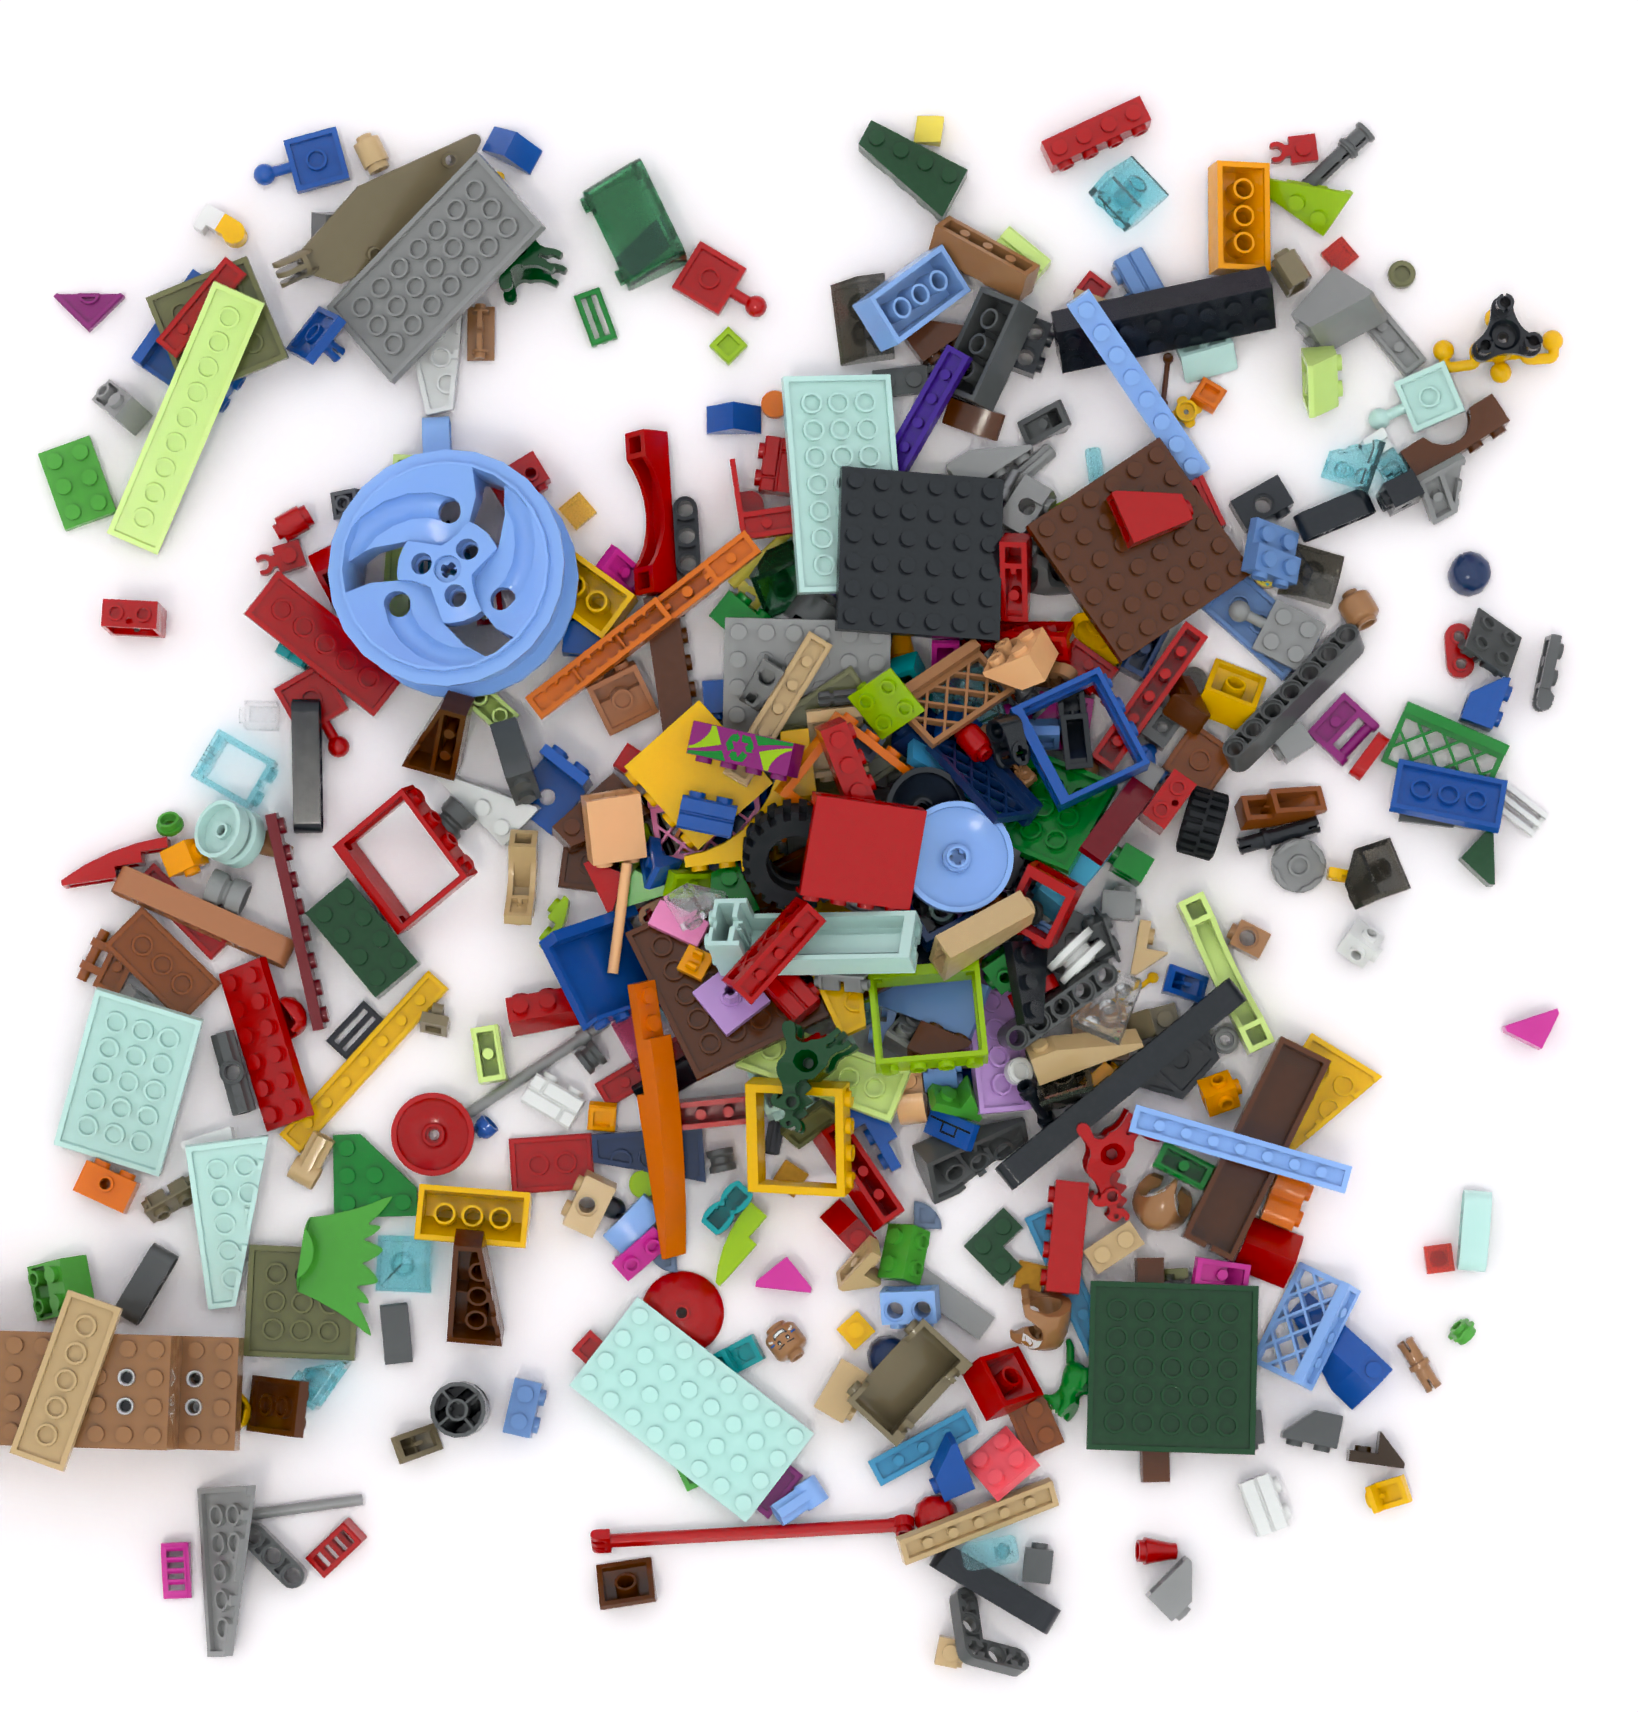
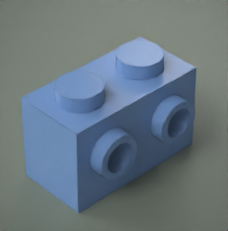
M515 1377L503 1433L525 1438H532L533 1433H538L541 1418L537 1417L539 1406H544L547 1390L543 1389L544 1383Z

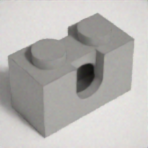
M1025 474L1003 507L1002 528L1009 533H1029L1025 527L1056 506L1057 496L1054 491ZM1027 507H1035V511L1032 514H1023Z

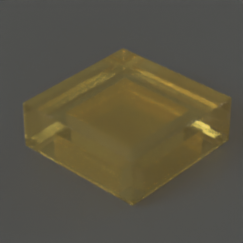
M580 492L559 508L561 514L576 531L597 514Z

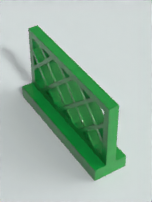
M1407 701L1381 762L1397 768L1398 762L1388 758L1394 747L1404 744L1410 758L1408 759L1409 761L1429 755L1432 764L1437 766L1432 754L1448 748L1453 763L1443 766L1444 768L1455 766V769L1460 771L1458 764L1473 759L1478 775L1484 776L1490 773L1489 777L1495 778L1510 745ZM1407 718L1417 723L1421 734L1405 740L1402 727ZM1421 725L1430 728L1431 730L1423 732ZM1439 732L1443 735L1446 745L1430 750L1425 735ZM1400 733L1403 741L1395 743ZM1446 736H1448V737H1450V738H1452V739H1455V740H1457V741H1454V742H1452V743H1449ZM1422 737L1428 752L1412 758L1407 742ZM1462 742L1468 746L1471 756L1456 761L1451 746ZM1472 747L1482 752L1474 755ZM1484 754L1496 757L1493 768L1481 773L1476 757Z

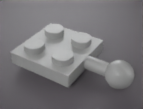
M1278 599L1275 600L1267 618L1250 611L1249 605L1242 600L1234 601L1228 610L1229 616L1233 621H1247L1261 628L1251 648L1252 650L1294 671L1310 657L1326 625Z

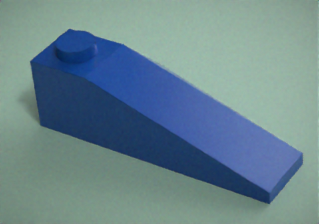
M1310 1293L1304 1296L1307 1306L1319 1302ZM1299 1302L1289 1313L1302 1309L1301 1303ZM1322 1308L1309 1312L1312 1324L1321 1321L1323 1317ZM1304 1315L1293 1319L1299 1330L1307 1327ZM1344 1325L1322 1373L1331 1391L1353 1410L1393 1369ZM1308 1332L1302 1335L1307 1345H1309L1311 1341L1310 1334Z

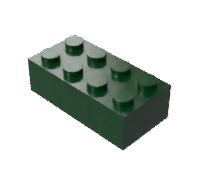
M346 878L305 913L378 1000L421 965L349 878Z

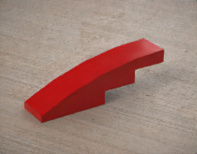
M162 837L135 843L112 851L77 869L62 879L61 885L69 889L115 882L122 866L130 868L146 866L145 855L159 853L171 847V840L168 837Z

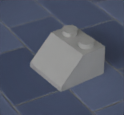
M1185 1555L1145 1594L1170 1621H1173L1175 1618L1180 1621L1191 1610L1188 1605L1192 1602V1561Z

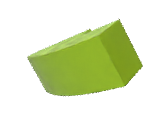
M752 1202L739 1215L722 1249L715 1282L719 1286L728 1279L757 1246L749 1237L763 1223L767 1216Z

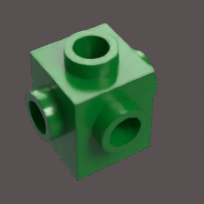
M1003 945L985 957L981 962L982 970L986 974L983 976L986 983L992 990L997 988L1001 995L1007 991L1011 992Z

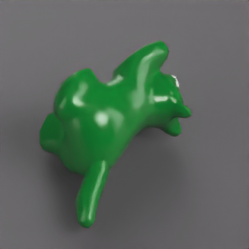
M1066 1339V1366L1063 1370L1060 1387L1053 1394L1043 1395L1052 1413L1064 1417V1420L1068 1422L1078 1411L1080 1397L1087 1395L1088 1367L1075 1360V1347L1071 1339Z

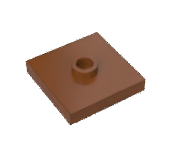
M1202 728L1198 735L1192 734L1187 730L1161 768L1170 774L1175 768L1197 784V786L1213 790L1229 768V765L1222 750L1224 743Z

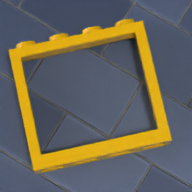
M752 1077L745 1083L748 1192L845 1197L854 1188L856 1175L855 1172H852L851 1161L853 1162L855 1158V1146L851 1145V1134L854 1132L855 1122L854 1118H850V1107L853 1106L854 1097H852V1091H850L849 1081L822 1080L821 1082H810L809 1084L812 1086V1089L805 1094L835 1097L836 1183L766 1179L764 1093L782 1094V1083L779 1078Z

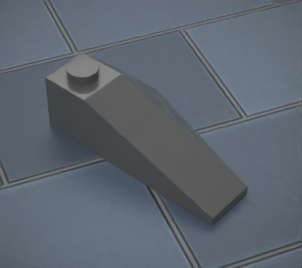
M1019 1117L980 1125L972 1152L962 1150L933 1136L912 1145L917 1170L932 1202L937 1204L961 1193L966 1189L965 1184L976 1175L979 1177L987 1173L985 1168L994 1161L1004 1160L1026 1143L1028 1135L1025 1119Z

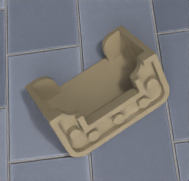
M914 1318L903 1330L907 1334L862 1383L857 1380L846 1392L850 1395L847 1401L896 1447L906 1438L907 1429H912L915 1426L914 1424L947 1388L957 1381L955 1377H959L961 1374L964 1375L973 1365L924 1318L919 1321Z

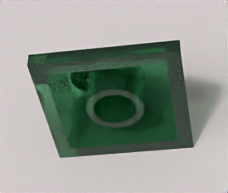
M792 540L767 550L749 576L762 609L772 618L784 613L797 596L794 544Z

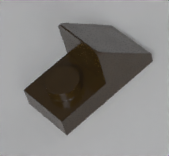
M1381 1431L1377 1433L1375 1453H1371V1447L1355 1445L1354 1450L1347 1449L1346 1461L1403 1469L1405 1466L1404 1461Z

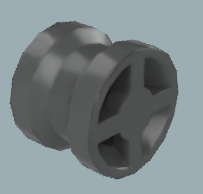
M592 1040L587 1043L585 1049L574 1053L590 1075L595 1072V1068L599 1064L604 1065L608 1062Z
M733 1147L706 1152V1156L711 1162L710 1174L737 1169L736 1163L732 1160Z

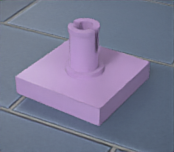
M717 972L694 990L692 995L725 1036L728 1037L767 1007L771 1001L763 992L752 1005L749 1004L734 989L727 986L722 981L724 976Z

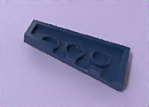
M703 1129L682 1130L685 1179L706 1182ZM642 1131L591 1135L594 1163L648 1172Z

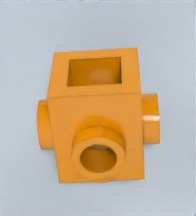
M1228 1069L1197 1080L1201 1099L1209 1117L1241 1107L1238 1095L1243 1094L1240 1083L1237 1078L1232 1079Z

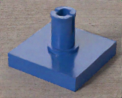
M318 306L286 349L294 356L314 365L322 353H325L333 362H337L341 357L334 351L344 355L345 348L341 347L333 339L347 322L339 315Z

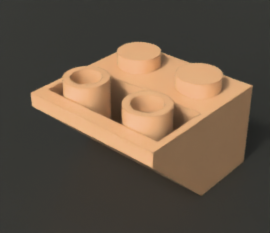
M1043 627L1036 630L1027 629L1020 633L1018 637L1010 640L1009 638H1004L997 642L982 673L986 678L1024 690L1046 681L1059 653Z

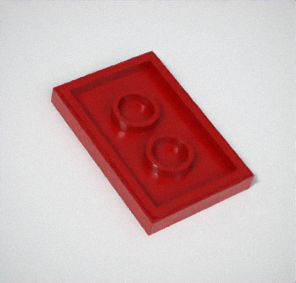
M592 1133L509 1139L512 1191L539 1193L572 1190L578 1175L584 1176L587 1169L594 1172Z

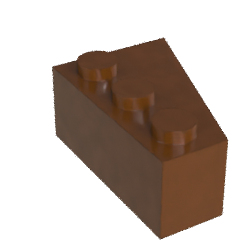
M613 772L590 794L628 787ZM581 802L552 826V835L570 854L586 847ZM642 803L643 821L646 822L650 820L651 812Z

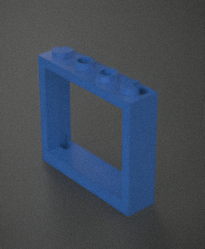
M1100 667L1010 708L1009 713L1018 715L1022 721L1026 741L1031 752V760L1058 812L1147 771L1150 765L1149 760L1151 758L1148 754V748L1146 745L1141 746L1137 738L1139 733L1132 720L1128 721L1124 714L1126 708L1122 699L1119 696L1115 697L1111 689L1113 688V683L1106 673L1103 674ZM1093 685L1135 764L1068 795L1027 716Z

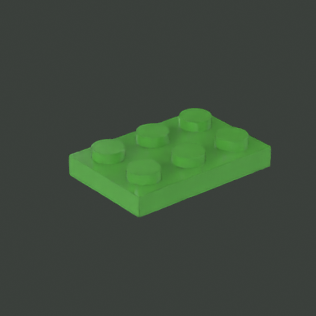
M90 436L38 454L66 532L115 514L117 509Z

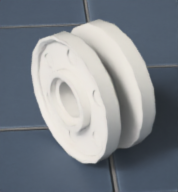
M1089 926L1070 941L1047 966L1051 972L1062 965L1066 968L1060 978L1064 985L1086 967L1106 945L1102 940L1095 942L1091 946L1087 943V940L1093 933Z

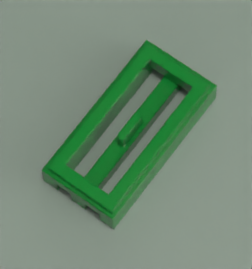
M598 287L575 295L574 299L592 348L600 344H606L611 340H617L618 337L600 288ZM591 296H597L610 332L609 335L605 336ZM585 298L600 336L598 339L594 338L581 302Z

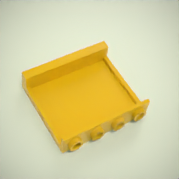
M700 700L624 766L628 770L624 775L635 787L640 784L645 789L646 793L643 796L653 807L658 804L665 812L662 817L671 828L677 824L683 794L689 795L690 790L706 793L705 799L716 801L717 796L733 799L732 805L738 806L737 816L773 784L770 778L762 771L761 776L754 774L748 786L744 787L723 774L725 768L720 767L721 761L712 759V764L695 761L696 755L686 753L693 721L723 727ZM679 828L683 832L680 838L690 849L695 846L699 850L714 836Z

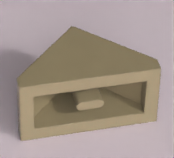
M434 1423L390 1438L400 1465L444 1449Z

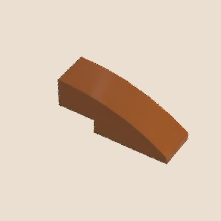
M1321 786L1269 789L1267 794L1240 796L1234 806L1240 831L1292 823L1327 811Z

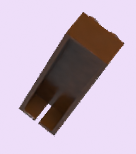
M1283 1036L1278 1037L1232 1132L1289 1148L1331 1060ZM1219 1158L1180 1237L1202 1248H1205L1208 1244L1210 1245L1208 1251L1230 1262L1233 1261L1276 1174Z

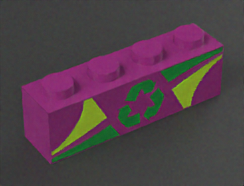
M693 721L686 753L696 755L695 761L712 764V759L721 761L720 767L736 770L737 765L745 766L746 773L761 776L762 771L771 772L770 778L787 782V777L798 778L805 745Z

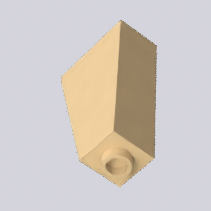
M1019 890L936 935L929 960L943 981L951 978L1031 925L1035 915L1033 902L1030 898H1025Z

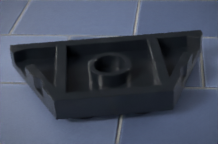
M1208 1031L1144 1083L1141 1088L1183 1100L1197 1084V1080L1202 1079L1220 1059L1210 1032Z

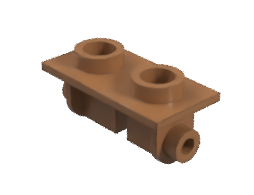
M477 303L475 307L467 309V361H495V307H486V304Z

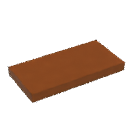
M143 906L103 945L169 1009L191 1015L221 984Z

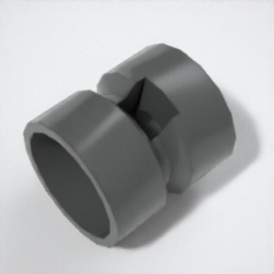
M450 796L442 804V813L438 814L441 817L443 826L458 841L461 838L460 830L469 829L477 819L456 799Z

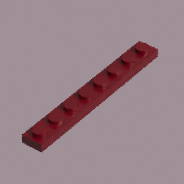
M279 812L267 814L265 819L313 1031L327 1028L326 1022H330L327 1006H322L320 995H324L321 979H316L314 969L318 968L315 952H310L308 942L312 941L309 925H304L302 915L306 913L304 901L302 898H298L296 888L300 887L297 872L292 871L290 861L294 860L290 844L285 843L284 834L288 833L285 818L279 816Z

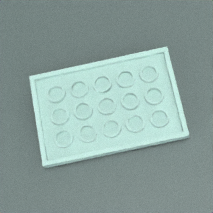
M97 987L53 1145L159 1177L163 1170L204 1019Z

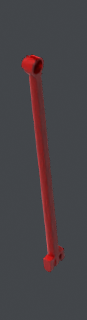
M900 1514L889 1519L786 1524L784 1526L763 1525L610 1534V1529H596L591 1531L590 1537L594 1553H612L611 1548L888 1532H894L896 1536L915 1530L913 1516Z

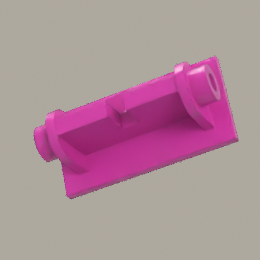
M653 1226L611 1262L627 1281L631 1280L661 1254L657 1229Z

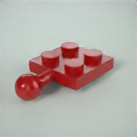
M701 241L672 286L673 290L718 317L730 298L744 305L746 312L752 317L762 316L767 309L764 298L757 295L750 297L737 289V286L747 272V268Z
M309 668L274 688L290 719L292 699H320L322 730L329 740V753L337 758L344 757L348 753L350 748L348 740L343 736H338L330 722L349 711L336 687L312 668Z

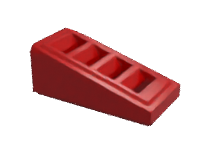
M348 1517L305 1559L325 1578L367 1536ZM336 1536L348 1548L347 1550H344L334 1539ZM326 1545H329L339 1556L337 1559L325 1547ZM319 1552L331 1563L329 1567L317 1555Z

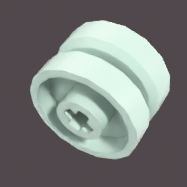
M217 800L208 805L200 814L195 826V845L202 855L210 859L219 861L232 868H243L252 863L259 855L264 845L266 830L264 821L259 814L228 800Z

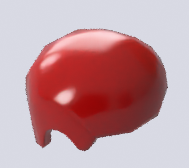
M281 997L279 1001L290 1037L293 1039L302 1034L306 1029L307 1012L304 1006L294 997Z
M931 1495L924 1497L916 1504L913 1518L915 1526L920 1528L958 1513L956 1505L951 1500L944 1502L941 1495Z

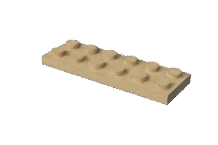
M72 1290L67 1291L9 1453L62 1472L66 1470L123 1308Z

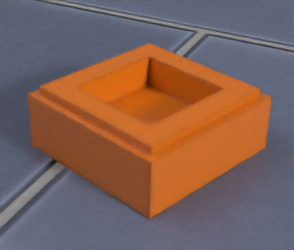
M1203 377L1190 400L1213 415L1227 390L1208 378Z

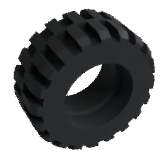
M791 799L783 800V805L777 806L776 803L767 806V813L760 811L755 816V823L749 824L743 840L742 864L746 881L751 882V889L755 894L762 893L763 901L768 904L774 901L776 902V908L783 910L795 897L802 899L803 895L796 891V886H800L802 872L791 873L778 868L770 860L769 852L777 842L784 838L799 836L808 839L813 806L808 805L806 799H799V803H791ZM819 898V901L821 900L822 903H826L830 899ZM806 901L813 908L817 907V902Z

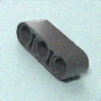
M153 1243L115 1305L123 1308L121 1317L136 1326L140 1324L172 1272L179 1256L159 1244Z
M251 1523V1528H257L261 1532V1540L256 1544L249 1541L248 1550L285 1587L293 1589L303 1585L308 1576L305 1566L263 1524ZM270 1548H277L280 1551L281 1559L278 1563H272L268 1560L267 1553ZM292 1567L298 1569L301 1574L300 1580L297 1583H291L287 1579V1571Z

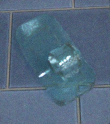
M1013 1535L966 1543L961 1548V1557L966 1570L976 1571L1016 1563L1019 1560V1552L1016 1538Z

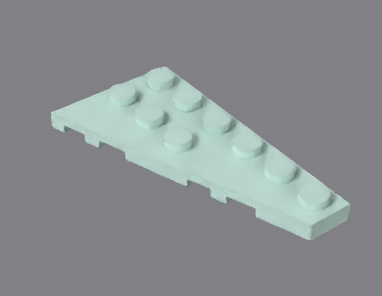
M269 1134L185 1146L208 1310L236 1306Z

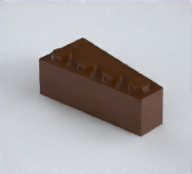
M456 1228L453 1245L446 1342L502 1347L505 1329L485 1233L479 1230Z

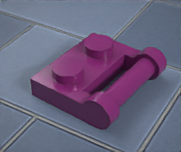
M1344 692L1308 730V733L1335 762L1343 767L1348 761L1347 757L1371 732L1374 733L1380 725ZM1357 718L1361 720L1363 725L1338 750L1333 744Z

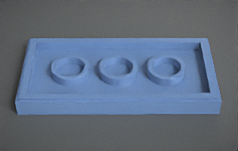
M1248 576L1201 609L1283 681L1292 669L1251 649L1261 628L1247 621L1235 622L1229 616V607L1237 600L1245 601L1249 605L1250 611L1264 618H1267L1275 602L1267 592Z
M971 980L895 986L878 994V1005L880 1007L919 1021L935 1022L946 1031L961 1033L972 1040L976 1023ZM981 983L983 1006H985L991 987Z

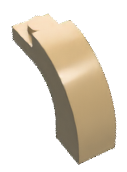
M511 829L504 924L532 925L538 873V831Z

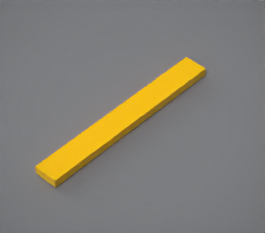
M428 970L313 1096L310 1102L314 1115L287 1125L279 1135L301 1153L313 1131L320 1132L417 1026L420 1022L422 1011L429 1012L432 1009L433 1003H437L449 989Z

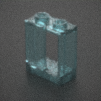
M218 728L190 776L240 806L252 810L253 807L257 808L261 804L265 796L262 791L267 783H273L279 770L276 769L278 763L275 760ZM228 743L267 765L247 800L207 778Z

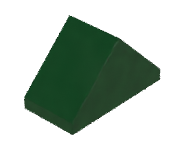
M1487 831L1458 859L1486 887L1495 885L1494 833Z

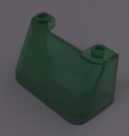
M640 158L628 163L582 192L583 198L579 199L586 214L591 212L595 217L616 261L618 270L614 271L620 286L626 285L628 291H631L685 266L687 263L686 252Z

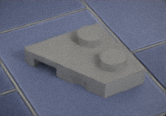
M1461 453L1416 476L1425 492L1421 499L1428 519L1433 525L1458 512V495L1463 481L1460 478L1461 466L1466 463V459Z

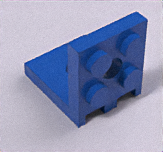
M545 744L539 751L543 759L535 767L534 772L540 792L542 793L544 790L553 791L555 793V800L550 805L542 804L540 799L530 803L541 807L531 820L553 836L552 826L581 801L580 795H585L593 784L589 777L591 774L587 768L578 761L574 764L569 762L567 753L556 744L552 748Z

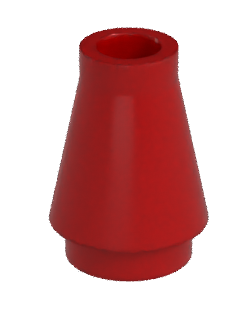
M1147 1537L1136 1541V1561L1143 1562V1565L1177 1559L1178 1549L1176 1543Z

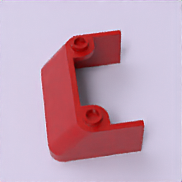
M735 458L730 459L740 531L745 530L752 540L793 534L791 505L765 509L760 494L755 491L740 492Z

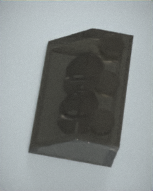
M884 273L856 276L830 285L841 366L895 359L894 347L881 352L852 307L854 303L885 281Z

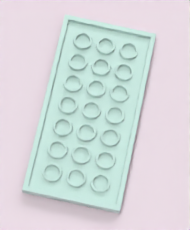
M890 374L783 376L781 378L797 595L836 594L840 468L846 466L898 471Z
M639 1297L635 1299L569 1385L744 1522L748 1521L814 1435V1432Z

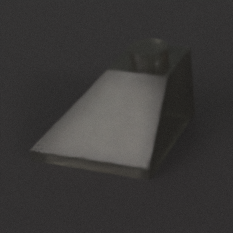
M1298 543L1295 556L1302 559L1297 585H1291L1288 589L1278 588L1277 595L1330 609L1339 583L1344 556Z
M1391 838L1359 847L1353 851L1345 887L1355 910L1411 889Z
M1091 1067L1039 1086L1036 1079L1039 1102L1041 1107L1047 1112L1074 1104L1094 1090Z

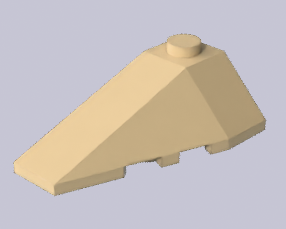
M1136 1029L1052 1035L1039 1038L1025 1048V1054L1031 1063L1038 1084L1041 1086L1144 1048Z

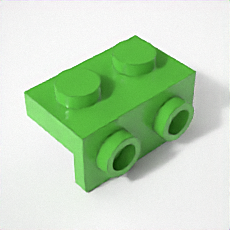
M888 1223L877 1277L883 1280L906 1281L913 1285H920L929 1246L930 1231L913 1224Z

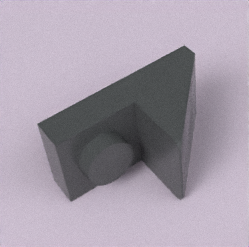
M1061 399L1017 422L1026 445L1031 444L1032 447L1053 435L1066 433L1072 425Z

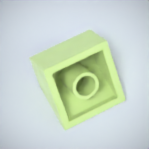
M1334 345L1301 348L1303 402L1309 418H1315L1339 406L1338 397L1343 396L1342 380H1338V371H1342L1341 354L1336 353Z

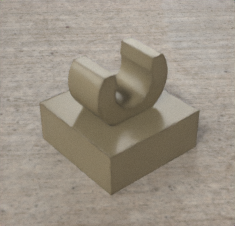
M433 1003L431 1013L422 1011L420 1032L447 1037L449 1017L444 1016V1004Z

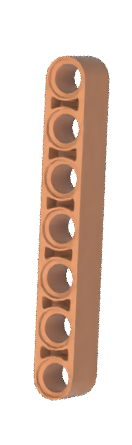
M122 866L111 889L112 893L141 907L143 906L145 909L220 942L222 941L221 939L226 940L225 944L256 958L266 957L268 963L285 969L294 950L292 939L133 868Z

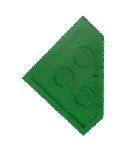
M333 1135V1140L335 1141L333 1146L334 1214L363 1207L392 1196L390 1202L377 1217L416 1216L418 1188L363 1135Z

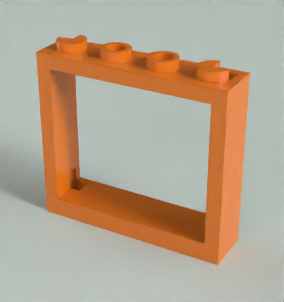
M835 711L828 720L841 717L847 723L851 722L857 738L902 774L914 769L911 765L908 764L906 766L899 760L902 755L888 745L885 749L877 742L881 738L868 728L865 732L860 730L856 726L859 721L849 713L845 712L842 716ZM818 736L813 739L803 752L798 778L787 777V782L781 781L774 790L783 798L791 799V803H799V799H803L793 789L823 752Z

